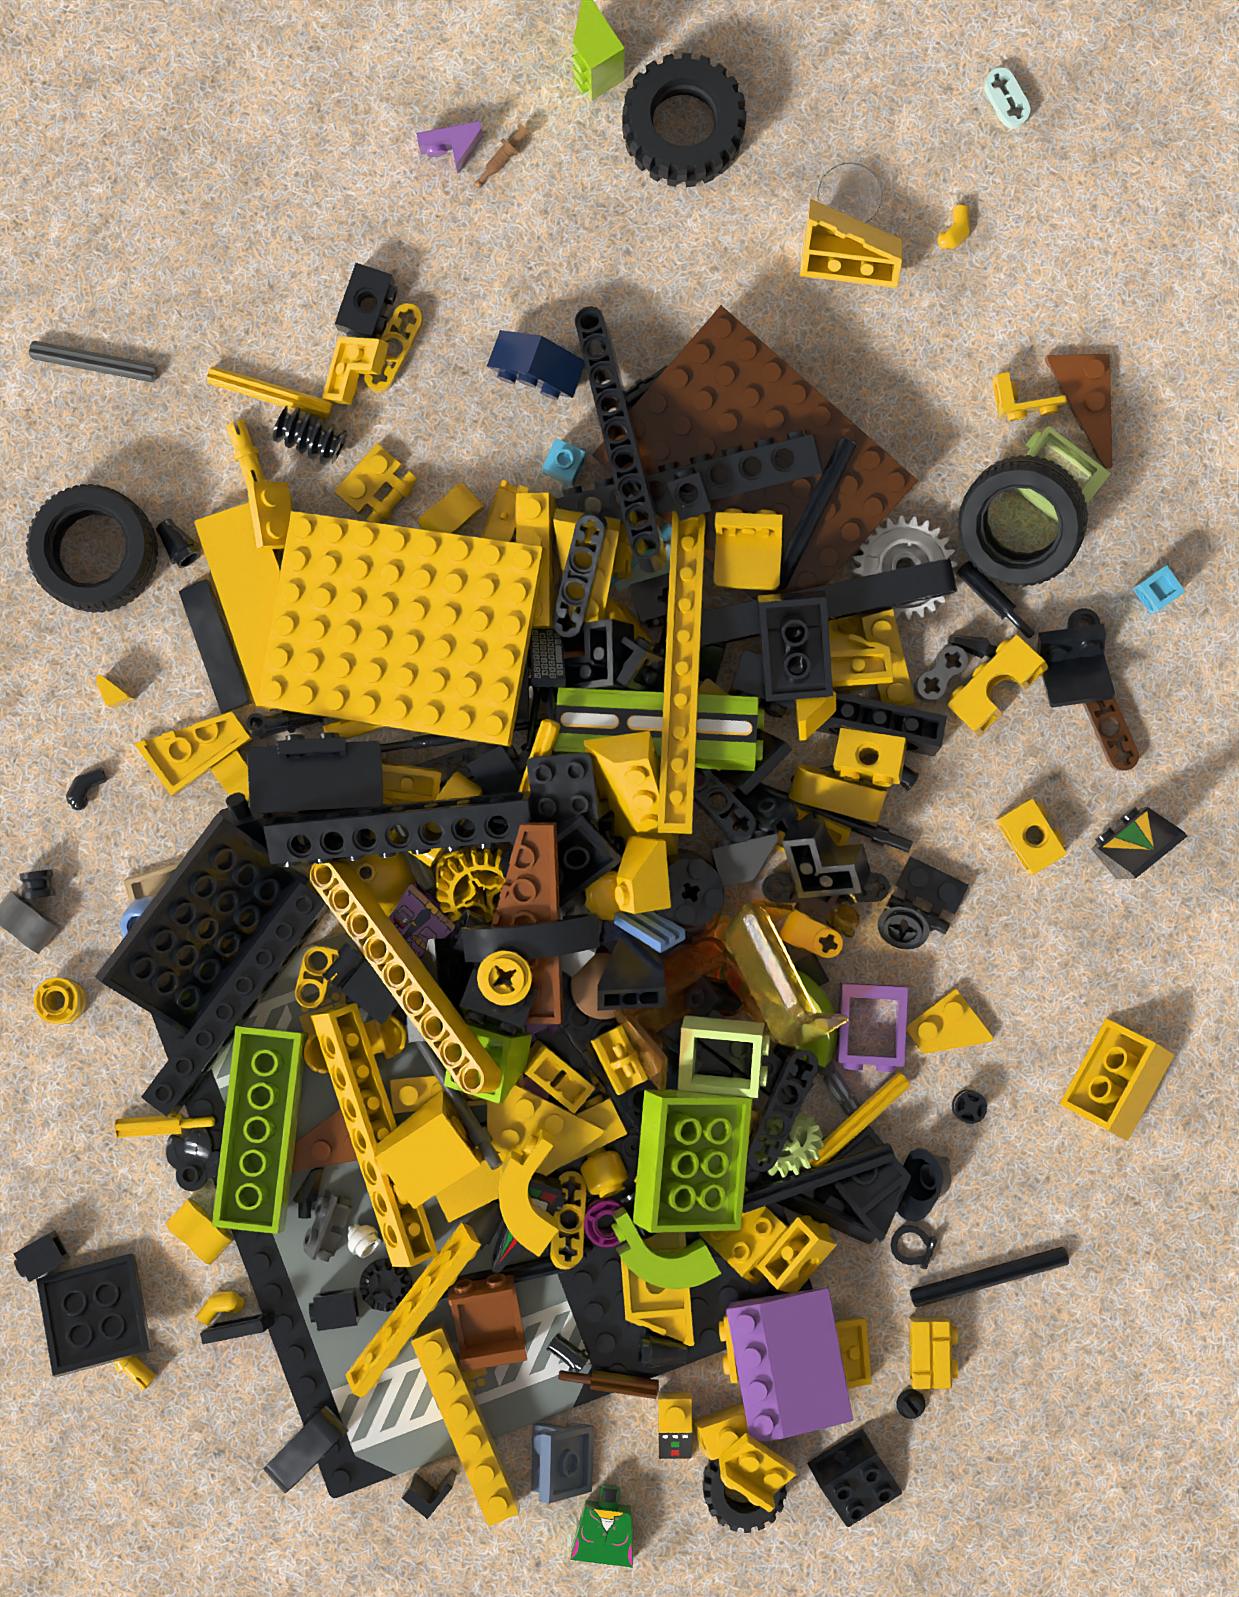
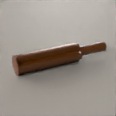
M560 1370L558 1379L562 1381L589 1384L591 1390L655 1400L659 1392V1379L592 1370V1375Z

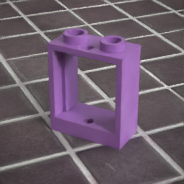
M840 983L836 1061L843 1063V1069L863 1070V1064L876 1065V1071L896 1072V1066L904 1067L908 987ZM850 997L897 1000L894 1056L847 1054Z

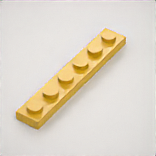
M461 1222L438 1252L439 1255L435 1256L347 1371L345 1376L354 1395L364 1398L369 1390L376 1386L382 1373L390 1363L396 1360L399 1351L408 1339L416 1334L421 1322L429 1312L435 1309L439 1299L448 1287L455 1283L458 1274L467 1262L475 1257L481 1243L471 1226Z

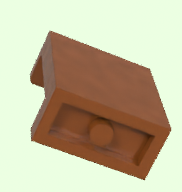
M493 1274L487 1279L476 1281L464 1279L448 1287V1302L452 1309L462 1372L527 1361V1344L513 1274Z

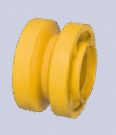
M58 977L50 978L42 982L36 989L33 999L34 1009L37 1015L48 1023L70 1024L78 1020L86 1008V994L81 985L74 980ZM62 992L65 996V1004L61 1009H58L55 1005V998Z

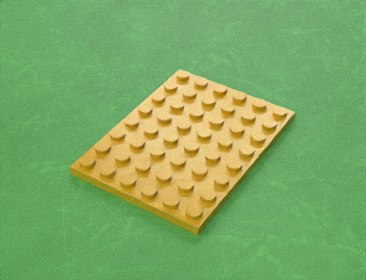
M291 511L256 705L511 747L546 549L542 546Z

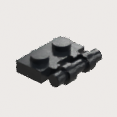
M909 856L895 886L907 892L903 900L891 894L886 906L891 908L894 903L898 906H905L909 903L910 908L918 910L921 908L913 905L916 896L933 904L929 912L921 909L922 915L929 918L930 931L936 930L945 935L950 923L939 918L943 909L952 914L956 913L969 884Z

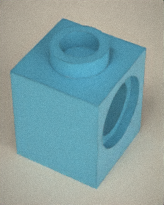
M556 438L542 466L543 474L573 487L586 460V452Z
M1167 565L1158 569L1132 588L1151 615L1186 592Z

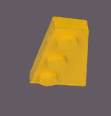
M229 712L177 731L173 730L149 740L136 742L134 745L169 794L174 797L210 771L213 766L228 755L250 742L252 737L233 712Z

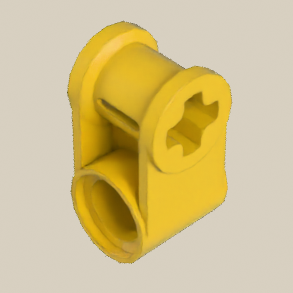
M792 908L778 936V939L801 950L815 953L823 958L835 957L840 953L843 946L842 937L837 931ZM830 934L833 936L832 942L836 944V948L828 949L825 953L822 951L823 945L819 943L820 937L826 938Z

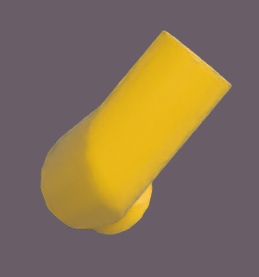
M957 205L953 207V225L946 232H940L937 237L940 248L956 249L968 238L970 234L969 206Z
M217 1291L209 1297L196 1314V1318L208 1326L218 1312L231 1311L233 1314H237L245 1306L244 1298L235 1291Z

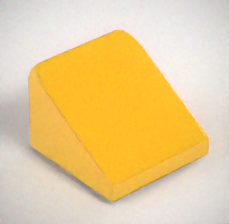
M101 674L96 676L95 680L106 706L114 709L135 700L134 697L109 678Z

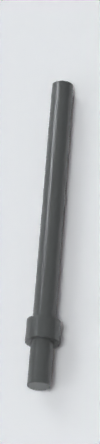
M399 1005L396 1011L403 1023L406 1024L407 1015ZM415 1042L469 1131L470 1136L468 1138L476 1150L479 1149L491 1170L499 1168L503 1162L491 1144L493 1139L486 1127H481L461 1092L444 1086L447 1069L427 1042Z

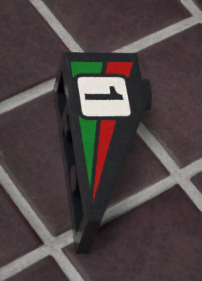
M534 1172L528 1185L529 1195L540 1208L554 1216L555 1211L561 1212L566 1198L561 1180ZM505 1222L491 1257L492 1271L497 1273L525 1248L514 1238Z

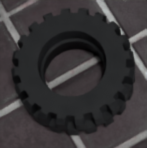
M682 52L681 59H674L673 54L663 56V63L659 65L655 60L646 65V72L644 74L638 72L633 79L632 88H628L625 95V104L622 112L623 139L626 140V149L630 156L635 157V165L641 171L647 169L650 172L649 177L657 182L660 180V177L667 179L668 186L676 187L677 182H685L686 187H694L697 180L702 179L704 184L712 181L715 173L723 174L729 168V162L736 159L740 145L743 143L747 111H745L744 95L738 91L739 83L734 76L729 78L726 76L727 69L723 65L718 63L713 67L710 65V58L704 55L700 56V60L691 59L692 53ZM689 95L705 102L712 110L715 119L714 128L710 136L702 142L690 146L675 145L663 139L655 130L653 123L655 110L663 101L673 96Z

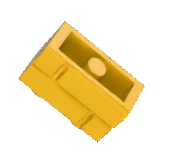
M909 1317L910 1385L914 1389H951L952 1379H958L957 1359H952V1346H957L958 1331L957 1326L951 1325V1320L948 1317Z

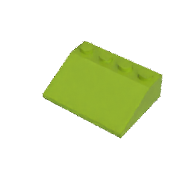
M644 1090L633 1216L634 1224L650 1233L741 1230L752 1097L681 1090Z

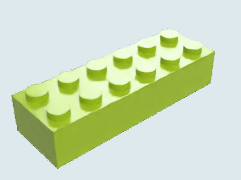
M252 1026L235 1027L212 1227L273 1234L285 1231L305 1063L304 1047L308 1037L306 1032Z

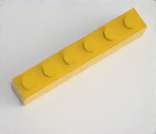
M598 1094L584 1102L585 1108L575 1113L579 1117L603 1128L604 1132L599 1138L560 1167L627 1134V1129L611 1096L603 1099L602 1095ZM497 1151V1154L503 1162L506 1155ZM480 1153L481 1165L435 1195L448 1222L499 1198V1175L502 1165L495 1170H491L484 1156Z
M444 1321L417 1332L411 1339L412 1346L488 1527L518 1515L520 1502L466 1373L462 1372L459 1356Z

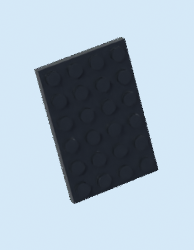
M217 813L96 974L95 978L187 1035L301 882L306 885L309 879L293 867H283L281 863L270 864L267 848Z

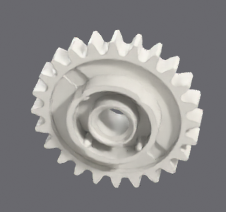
M900 516L897 525H894L890 518L885 521V529L878 525L874 530L875 536L870 534L865 540L867 545L862 544L858 548L862 556H854L852 561L859 564L860 567L854 569L852 575L864 577L896 570V564L899 561H907L911 566L948 559L955 550H946L944 548L949 539L943 538L939 540L937 536L940 528L932 532L929 531V521L924 522L922 526H918L917 518L914 516L910 523L906 524L904 517ZM951 561L953 569L957 566V562ZM941 596L891 608L893 609L895 620L902 613L905 620L909 621L912 612H915L917 617L921 619L924 617V608L933 613L936 610L934 601L943 604L946 600Z

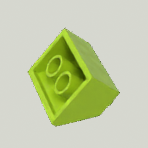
M582 0L573 39V55L571 58L574 63L572 70L575 76L572 79L578 91L582 95L587 93L592 101L624 81L625 48L593 0Z

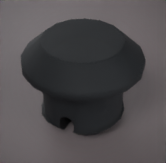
M907 1389L898 1396L896 1405L903 1417L915 1419L924 1412L926 1402L919 1391Z

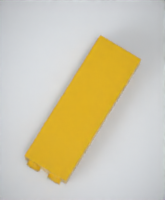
M247 502L197 519L194 523L256 704L281 564L276 549H257L250 503ZM266 708L267 712L276 710L272 708Z

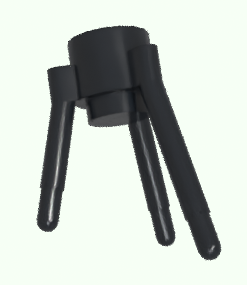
M532 687L533 701L527 733V751L532 750L540 699L548 704L549 719L556 720L555 702H557L558 687Z

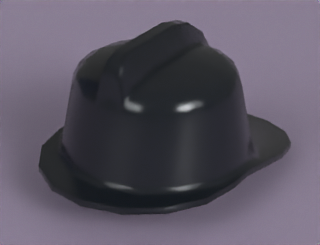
M917 1148L909 1153L903 1167L911 1175V1180L897 1210L902 1218L912 1222L924 1219L931 1212L938 1198L946 1194L952 1182L949 1158L934 1155L927 1149Z

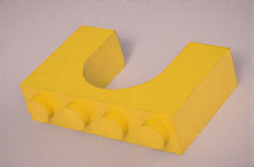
M549 492L516 494V543L542 546L546 549L532 629H554L552 621L558 598L552 577L553 538L556 537L553 518L555 509L558 507L556 498Z

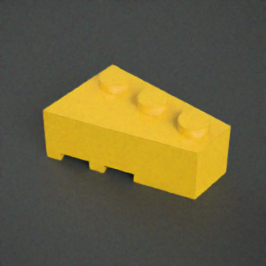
M810 199L801 253L800 276L897 288L902 263V239Z
M556 508L553 521L563 575L575 525L584 513ZM605 517L608 523V530L585 622L604 620L620 530V519ZM592 520L587 525H584L588 528V535L584 541L586 543H590L592 535L600 530L595 528V522ZM578 551L575 554V560L578 565L582 567L592 565V557L588 552ZM571 582L568 584V592L572 597L581 598L585 595L584 587L580 583ZM574 606L569 608L570 619H572L573 610L576 608Z

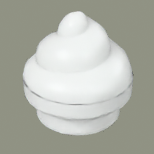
M354 1224L348 1228V1249L353 1255L358 1254L360 1258H365L372 1254L381 1243L378 1231L374 1227Z

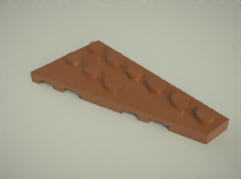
M523 822L519 827L509 861L510 865L507 876L502 885L500 900L491 923L495 924L496 927L560 919L557 825L550 822ZM561 955L526 960L533 974L531 988L538 991L527 1023L561 1024L564 1021ZM499 968L498 971L501 978L510 980L514 976L516 969L504 972L502 968Z

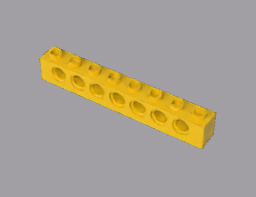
M356 1003L339 1005L312 1015L311 1018L392 1266L413 1267L439 1255L423 1205L421 1204L413 1209L408 1201L403 1202L394 1190L393 1185L395 1183L389 1175L383 1176L374 1163L376 1145L396 1129L397 1125L358 1005Z

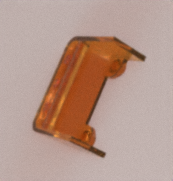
M703 937L663 959L666 984L665 1007L613 1010L618 1024L622 1025L633 1049L636 1050L645 1073L660 1091L666 1089L668 1057L663 1053L662 1040L656 1033L692 1013L683 1001V997L702 975L727 980L743 1002L742 1006L735 1013L724 1010L717 1011L718 1013L729 1017L745 1010L754 1022L765 1023L764 1032L769 1030L772 997L718 938Z

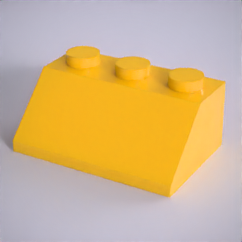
M1106 1018L1059 1104L1128 1141L1175 1055L1157 1043Z

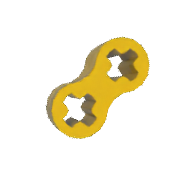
M461 482L452 488L439 502L428 509L418 519L417 523L423 530L456 534L480 514L485 506L467 485Z
M237 749L213 766L211 771L228 795L237 792L243 793L248 802V761Z
M187 1198L165 1222L168 1229L176 1237L187 1244L202 1261L209 1265L234 1240L225 1228L212 1227L213 1218L191 1198Z

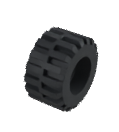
M719 1458L708 1460L709 1465L704 1468V1480H702L704 1499L712 1517H717L720 1525L723 1527L725 1524L729 1525L731 1531L737 1532L738 1528H743L744 1533H752V1527L757 1526L758 1531L765 1528V1522L769 1521L772 1524L776 1520L775 1514L777 1511L781 1513L784 1508L783 1500L787 1496L786 1484L773 1495L775 1508L768 1512L761 1506H755L751 1502L741 1503L729 1498L725 1492V1484L720 1476Z

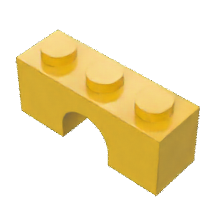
M1017 634L1012 639H1005L997 647L995 657L989 663L983 662L972 674L974 678L965 687L961 685L955 689L949 697V700H951L947 704L949 709L979 738L1002 715L1000 710L991 702V692L995 685L1001 681L1010 680L1019 684L1026 691L1049 668L1045 660Z

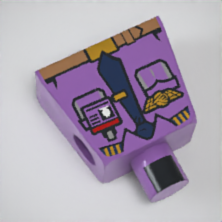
M418 883L411 884L389 917L419 959L423 957L429 939H447L452 935L458 921L451 922L448 918L449 912L443 913L440 909V903L428 891L421 890Z

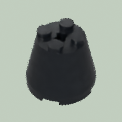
M678 848V854L667 856L671 908L653 911L685 929V939L673 947L689 945L707 936L718 923L724 907L723 884L713 865L694 851ZM685 887H692L693 891L683 898L682 893L685 891Z

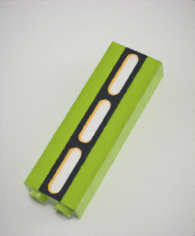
M558 687L556 722L560 724V729L554 745V755L586 752L584 740L650 731L661 765L664 693ZM698 694L695 768L755 770L756 760H762L763 740H757V728L763 729L764 709L758 708V697Z

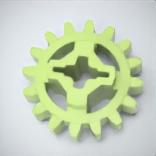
M803 1111L797 1115L776 1164L772 1169L768 1170L770 1175L773 1176L778 1170L782 1177H786L790 1170H793V1173L798 1175L801 1166L807 1169L811 1168L810 1159L818 1160L820 1158L817 1150L824 1148L821 1140L823 1135L813 1117L807 1119ZM775 1116L776 1119L773 1121L768 1119L766 1122V1130L771 1135H777L783 1129V1121L779 1116ZM762 1134L759 1140L765 1142L761 1151L755 1150L753 1153L754 1157L757 1158L758 1164L761 1161L767 1162L769 1158L765 1154L767 1145L770 1144L775 1147L777 1142L765 1138Z

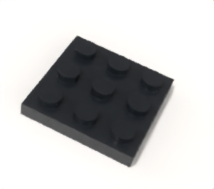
M130 1253L36 1279L52 1376L57 1378L153 1352L134 1254Z

